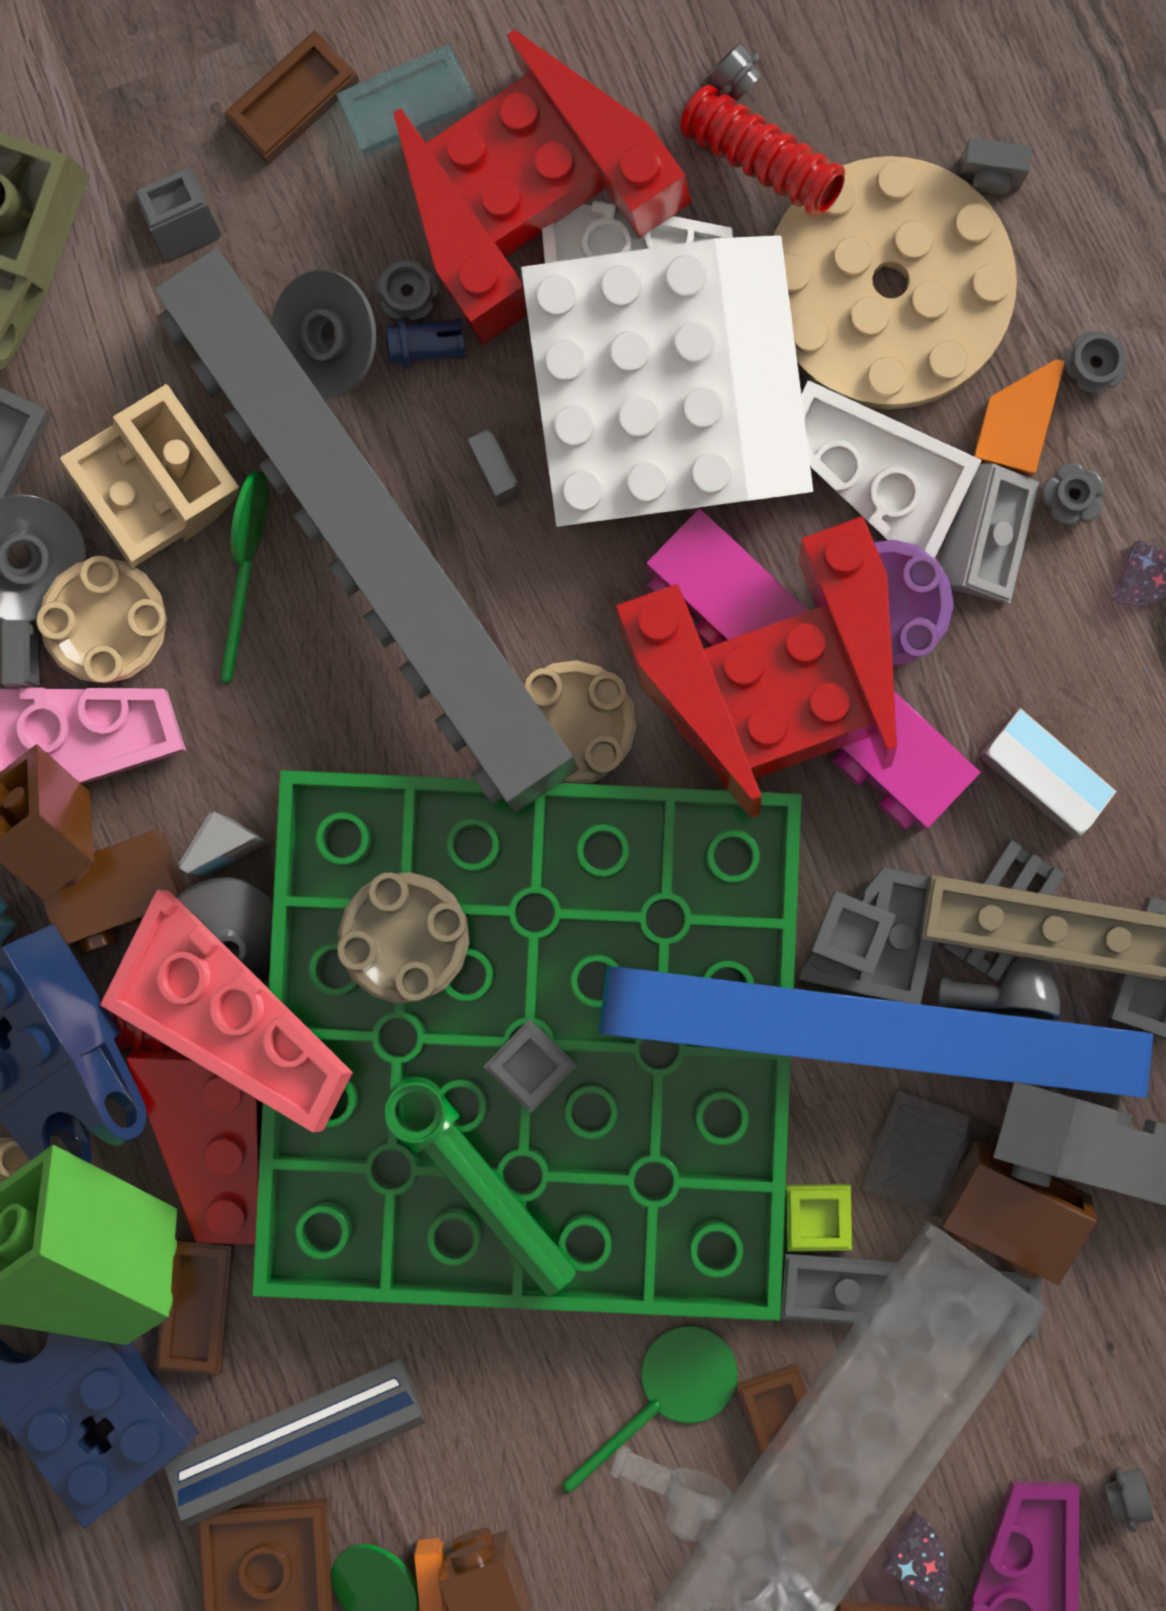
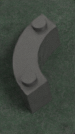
M1014 1081L993 1157L1014 1164L1011 1172L1012 1177L1049 1187L1052 1176L1166 1206V1124L1146 1119L1143 1131L1131 1128L1134 1117L1132 1114Z

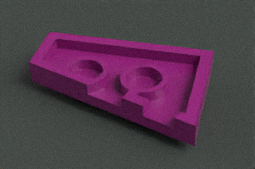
M1010 1481L966 1611H1078L1079 1486L1075 1482Z

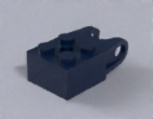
M55 924L0 948V1121L30 1161L50 1147L51 1136H57L67 1146L71 1154L91 1163V1144L87 1130L111 1145L120 1146L131 1142L144 1130L146 1108L143 1098L114 1041L122 1033L108 1010L100 1006L102 1000ZM105 1098L117 1102L122 1107L127 1119L126 1128L118 1126L112 1120L104 1104Z
M49 1332L48 1340L41 1352L24 1354L13 1350L4 1341L0 1340V1418L83 1529L185 1450L200 1433L132 1343L121 1345ZM92 1416L97 1424L104 1417L112 1423L114 1429L108 1435V1440L96 1435L92 1428L94 1426Z

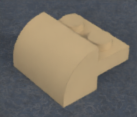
M167 384L113 416L112 426L59 458L60 466L131 568H134L181 537L186 542L216 520L233 503L239 493L238 484Z

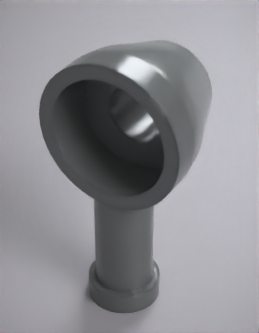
M1014 960L1011 962L1000 986L951 981V977L941 976L938 1007L948 1008V1006L990 1010L1001 1015L1054 1021L1060 1018L1061 1003L1051 964L1036 960Z

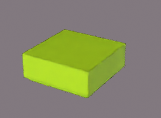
M786 1185L787 1251L852 1250L851 1185Z

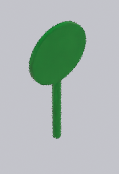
M253 471L246 478L238 496L232 521L231 555L234 563L239 565L220 673V679L224 683L231 682L233 678L252 567L251 560L255 556L261 542L267 519L269 484L266 475L261 471Z
M695 1325L674 1327L658 1336L649 1346L644 1356L641 1370L642 1385L650 1403L563 1482V1490L568 1493L575 1490L658 1412L669 1419L682 1423L702 1422L721 1412L731 1400L737 1384V1365L727 1343L715 1332Z
M356 1544L344 1549L335 1559L331 1568V1584L335 1596L345 1611H418L417 1583L406 1565L391 1552L375 1545Z

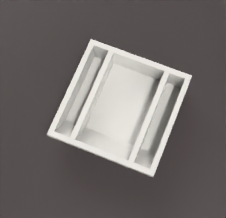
M781 236L715 238L521 267L556 527L813 492Z

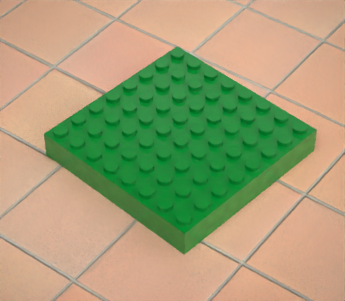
M280 770L269 990L353 1073L323 1131L311 1132L263 1103L253 1296L780 1321L791 1056L599 1034L598 1032L606 966L794 989L801 794L760 792L762 795L760 815L750 818L727 790L559 783L514 814L504 798L492 805L475 779ZM392 872L397 874L411 872L435 879L455 895L467 918L469 946L462 969L446 989L424 1001L397 1004L371 996L352 980L346 967L338 957V931L346 906L363 886L371 883L376 876L382 873ZM529 1019L577 1064L531 1113L483 1067ZM408 1077H423L431 1080L440 1088L443 1096L460 1115L454 1122V1125L575 1267L576 1275L564 1289L552 1296L544 1294L425 1151L421 1150L414 1155L405 1143L390 1131L385 1120V1105L389 1092L399 1081ZM410 1092L399 1099L396 1104V1112L403 1123L417 1127L431 1120L435 1113V1106L427 1095L420 1092Z

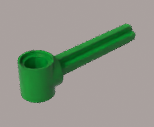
M408 1077L399 1081L389 1092L385 1105V1120L390 1131L402 1140L414 1155L421 1150L425 1151L544 1294L552 1296L564 1289L576 1275L575 1267L454 1125V1122L460 1115L443 1096L440 1088L431 1080L423 1077ZM420 1092L432 1100L435 1106V1113L428 1123L414 1127L400 1120L396 1112V1104L407 1093Z

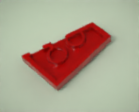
M131 1050L126 1058L128 1066L143 1098L146 1113L196 1243L255 1245L262 1127L261 1101L177 1051Z

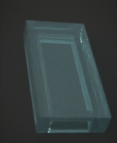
M450 43L336 94L363 156L400 141L393 115L399 108H402L413 126L420 132L477 106L476 98Z

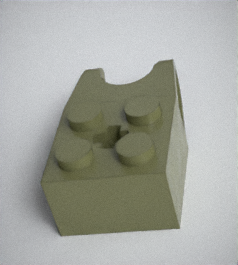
M0 132V200L4 202L0 208V370L7 366L18 351L49 291L90 174L68 155Z

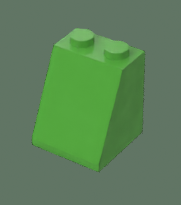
M51 1145L0 1183V1324L121 1345H128L153 1327L160 1325L169 1317L173 1302L171 1282L173 1257L177 1248V1241L175 1239L177 1208L55 1145Z

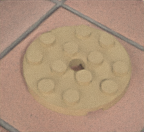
M894 156L873 157L843 165L845 169L844 186L832 207L823 214L814 217L806 213L805 205L797 207L791 204L774 233V236H781L798 371L807 380L814 381L820 386L867 408L906 409L936 401L966 384L980 371L1000 344L1008 328L1014 309L1017 286L1016 263L1008 234L992 206L975 188H972L967 181L953 172L923 160ZM883 266L895 269L904 278H907V290L897 298L883 297L876 292L873 286V275Z

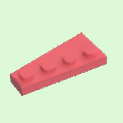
M157 889L100 1006L311 1132L323 1131L353 1072L169 890Z

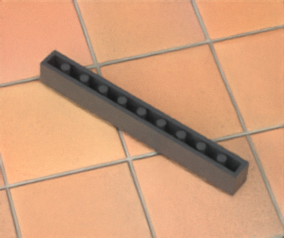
M215 247L153 289L167 309L156 317L178 348L189 342L200 357L190 366L208 393L213 397L220 391L224 392L234 407L224 414L245 446L257 440L268 456L258 465L279 496L291 489L302 505V508L296 511L293 516L314 546L326 540L337 556V559L328 564L336 579L349 597L360 590L373 608L363 615V618L384 648L396 642L409 660L398 668L420 700L431 693L444 711L434 721L453 749L458 752L465 746H468L481 766L472 771L471 775L491 804L494 805L504 798L515 814L577 772L579 768L573 755L219 249Z

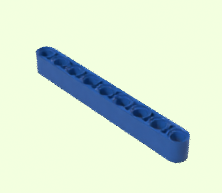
M606 966L598 1032L599 1034L1006 1082L1016 1081L1023 1084L1148 1098L1154 1039L1153 1033L612 966Z

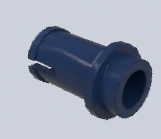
M398 318L397 325L386 326L389 364L401 363L403 369H409V362L452 358L465 359V339L461 333L463 331L462 319L455 318L454 320L405 324L404 318Z

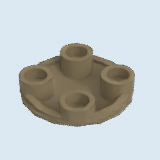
M392 872L382 873L376 876L371 883L363 886L346 906L338 931L339 944L337 949L338 957L346 967L352 980L371 996L397 1004L424 1001L446 989L462 969L469 946L467 918L455 895L435 879L411 872L397 874Z

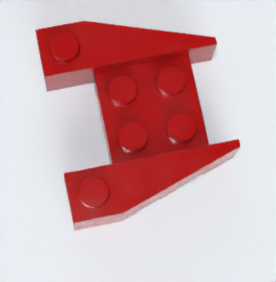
M516 30L507 34L517 66L524 76L432 140L425 143L402 108L393 113L436 273L449 297L482 345L528 315L524 285L505 257L542 233V229L553 222L554 224L603 190L610 196L639 239L692 203L685 173L647 122Z
M863 516L801 538L799 566L816 605L815 609L711 647L703 648L678 583L616 605L618 629L641 688L655 704L657 703L692 749L695 748L720 777V782L750 818L760 815L762 795L755 779L863 739L870 738L882 770L892 767L897 749L888 578Z

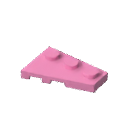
M20 687V689H0V771L36 744L82 785L186 752L170 697L165 689H45Z

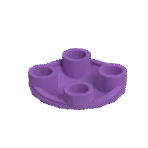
M897 540L874 542L888 578L892 664L912 663L930 653L948 630L954 607L950 580L938 560L918 545Z

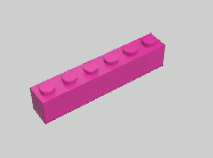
M700 508L646 563L645 573L652 579L646 585L648 590L652 593L678 583L690 615L698 622L695 628L699 638L707 647L809 611ZM894 691L897 749L892 767L882 770L870 738L834 750L837 755L831 762L856 786L859 787L864 781L868 782L883 797L878 803L879 808L903 830H907L912 824L920 832L928 829L981 772Z

